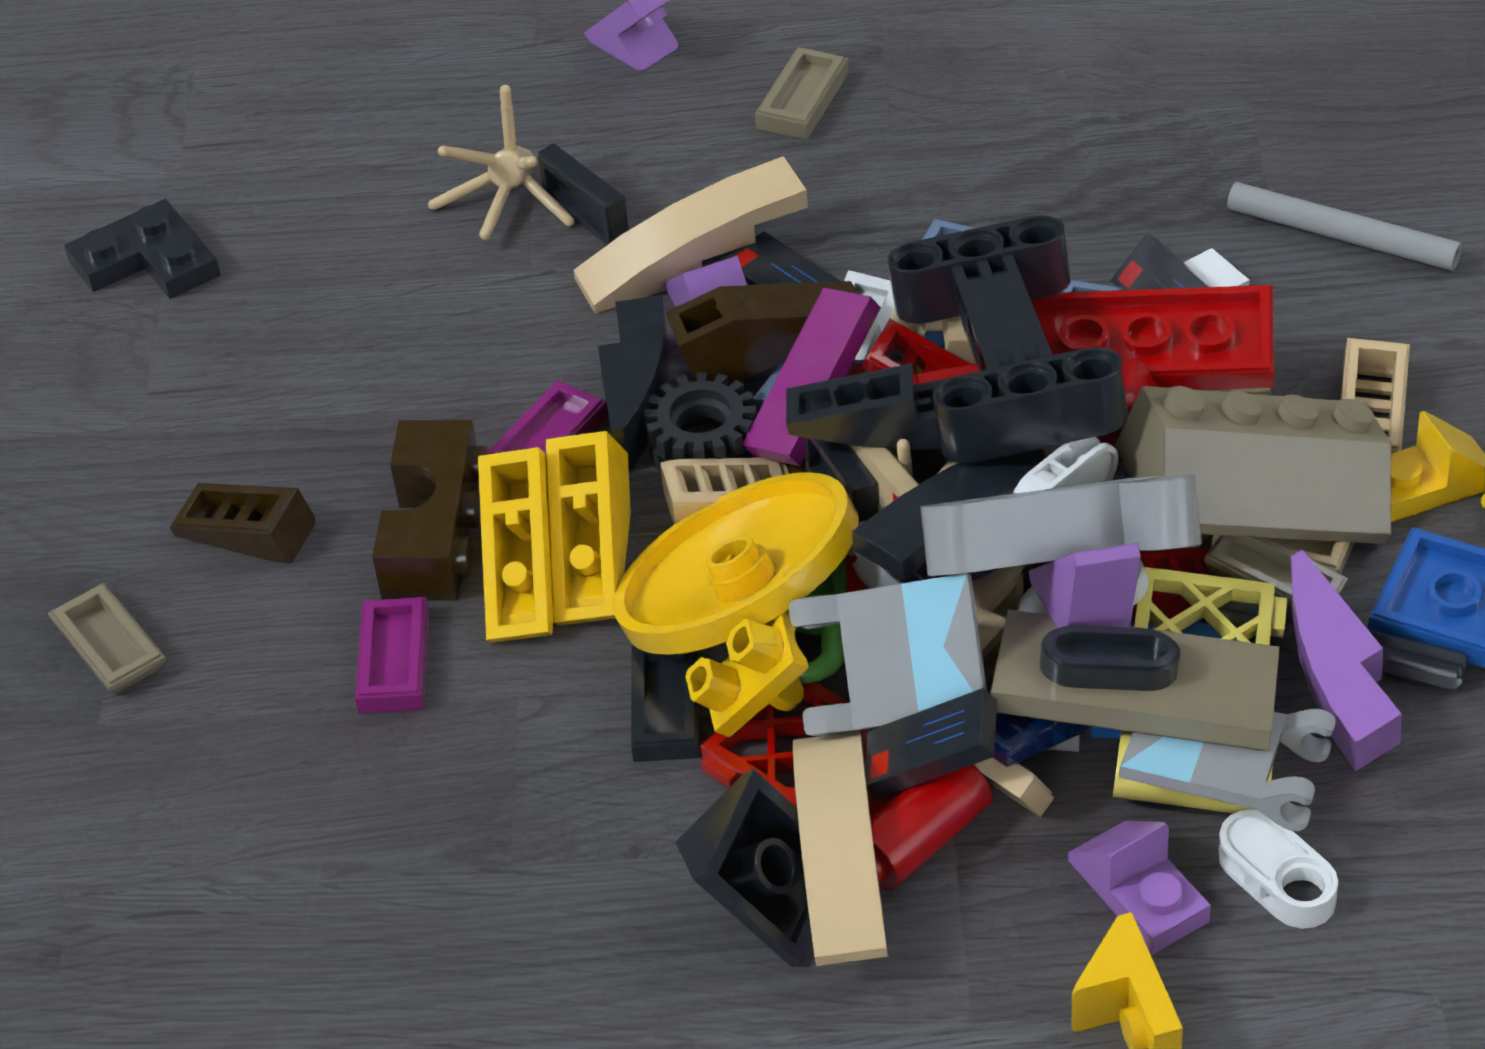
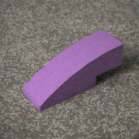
M1300 550L1291 556L1293 625L1300 663L1317 709L1328 711L1335 717L1336 723L1331 735L1332 739L1354 771H1357L1401 743L1402 713L1376 683L1382 679V646L1307 554Z

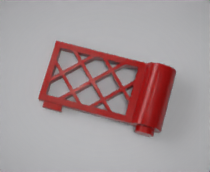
M816 682L801 683L804 689L802 700L814 707L849 703ZM769 704L730 738L716 732L700 745L703 758L700 762L702 771L713 779L730 788L745 772L755 769L797 808L795 787L782 785L778 782L777 772L794 771L793 751L777 753V738L807 735L804 730L803 716L777 718L778 709ZM874 728L858 730L861 731V736H863V752L865 761L867 747V732ZM767 739V754L739 757L730 751L741 741ZM974 764L879 799L867 791L879 887L894 891L992 803L990 786Z

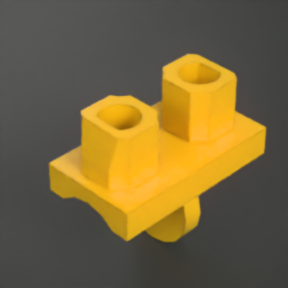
M784 612L766 624L744 618L730 631L726 642L729 653L727 659L719 663L709 658L701 657L687 670L686 681L692 701L709 708L715 732L730 738L769 704L778 710L789 711L802 701L804 689L799 677L809 667L806 657L799 649L795 640V630L797 627L792 626L789 613Z

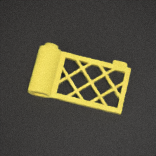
M1145 567L1149 577V584L1146 593L1137 602L1134 627L1148 629V623L1150 622L1155 627L1154 630L1182 633L1183 629L1204 618L1222 636L1220 639L1251 643L1248 639L1256 635V644L1270 645V636L1283 638L1287 598L1274 596V583ZM1152 591L1181 594L1191 604V607L1169 620L1151 601ZM1229 601L1259 604L1258 616L1238 628L1218 608ZM1121 730L1113 797L1226 813H1236L1240 810L1252 809L1120 778V765L1133 732ZM1272 769L1268 781H1271L1272 779Z

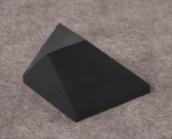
M755 769L745 772L675 843L693 880L789 966L793 967L801 964L812 939L797 808Z

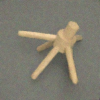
M502 85L500 87L504 148L496 154L458 147L440 146L438 148L440 156L488 165V172L431 199L428 202V208L433 211L494 183L499 188L479 234L482 240H488L497 224L511 189L522 184L566 226L571 227L575 224V218L531 176L533 167L537 165V158L528 149L516 146L511 88L508 85Z

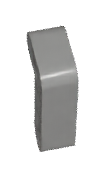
M1195 475L1127 478L920 507L927 573L929 576L963 574L1054 561L1072 553L1138 543L1139 550L1144 551L1174 549L1202 544Z

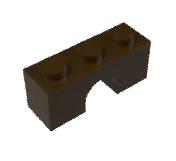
M472 420L398 421L390 467L399 508L413 509L381 510L372 559L382 600L426 597L427 601H457L461 575L471 574L473 546L468 533L469 528H478L480 523V495L478 490H476V485L479 483L478 456L487 455L486 446L476 444Z

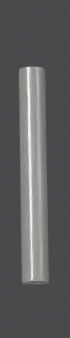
M1240 182L1233 184L1228 197V210L1449 271L1455 270L1461 255V242Z

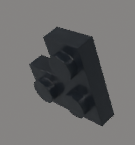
M167 199L145 206L131 215L102 228L92 230L86 235L64 245L69 263L92 292L145 269L167 297L172 299L221 276L217 258Z

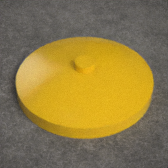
M792 473L775 476L731 491L719 497L715 503L681 519L654 540L636 558L623 575L614 594L613 612L615 618L631 644L648 653L664 655L682 654L725 643L729 638L730 631L744 618L766 624L789 610V603L792 600L805 598L824 582L842 562L853 544L852 531L859 525L858 513L843 485L833 477L820 473Z

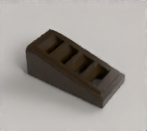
M197 483L171 524L170 529L176 537L264 560L292 563L315 525V516L298 488ZM214 507H219L213 518H208Z

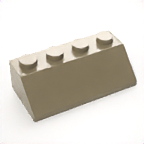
M1142 386L1114 446L1131 478L1195 475L1201 534L1386 544L1391 535V442L1366 402H1359L1354 399H1313L1294 394L1286 396L1259 395L1239 390L1218 392L1192 390L1183 386L1171 388Z

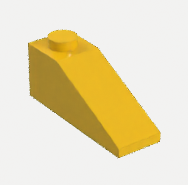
M607 431L546 439L554 623L557 626L616 619L613 612V599L618 584L625 572L631 516L628 453Z
M539 447L478 456L486 640L489 643L552 635L554 616L546 454Z

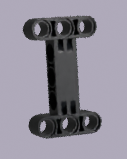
M1045 215L1030 216L909 242L895 248L888 255V268L895 311L899 319L907 323L921 324L959 316L978 368V372L946 379L937 385L933 391L940 447L945 458L958 463H975L1101 436L1114 432L1124 426L1128 419L1121 357L1115 351L1099 347L1052 355L1031 302L1032 300L1059 294L1067 289L1071 283L1065 227L1060 219Z

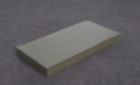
M1008 609L991 688V696L996 700V713L1269 751L1279 658L1278 646L1156 630L1172 638L1180 648L1178 675L1171 685L1154 691L1070 688L1050 681L1040 670L1039 662L1042 640L1047 633L1057 629L1050 615Z

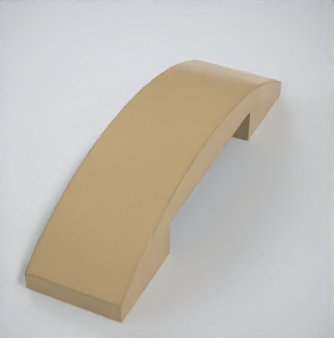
M861 731L793 740L794 778L800 842L816 966L888 957Z

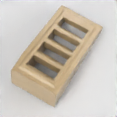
M1347 338L1343 359L1340 400L1354 399L1359 402H1366L1373 412L1389 413V419L1376 418L1383 431H1388L1391 453L1401 451L1410 344ZM1358 374L1392 379L1391 383L1356 378ZM1355 392L1390 395V400L1355 397Z
M766 458L677 459L660 462L663 492L673 525L684 517L715 503L719 497L738 489V487L767 478L789 474L786 463Z

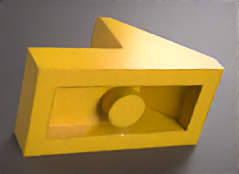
M1427 411L1420 412L1416 446L1391 453V522L1485 492V453L1472 436Z
M1132 912L1118 915L1073 989L1071 1028L1074 1032H1080L1120 1021L1122 1033L1129 1049H1182L1183 1027Z

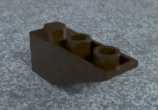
M851 281L720 286L665 312L696 381V373L707 372L708 381L713 382L719 373L728 376V386H730L735 380L742 382L786 361L823 288L856 294L857 292Z

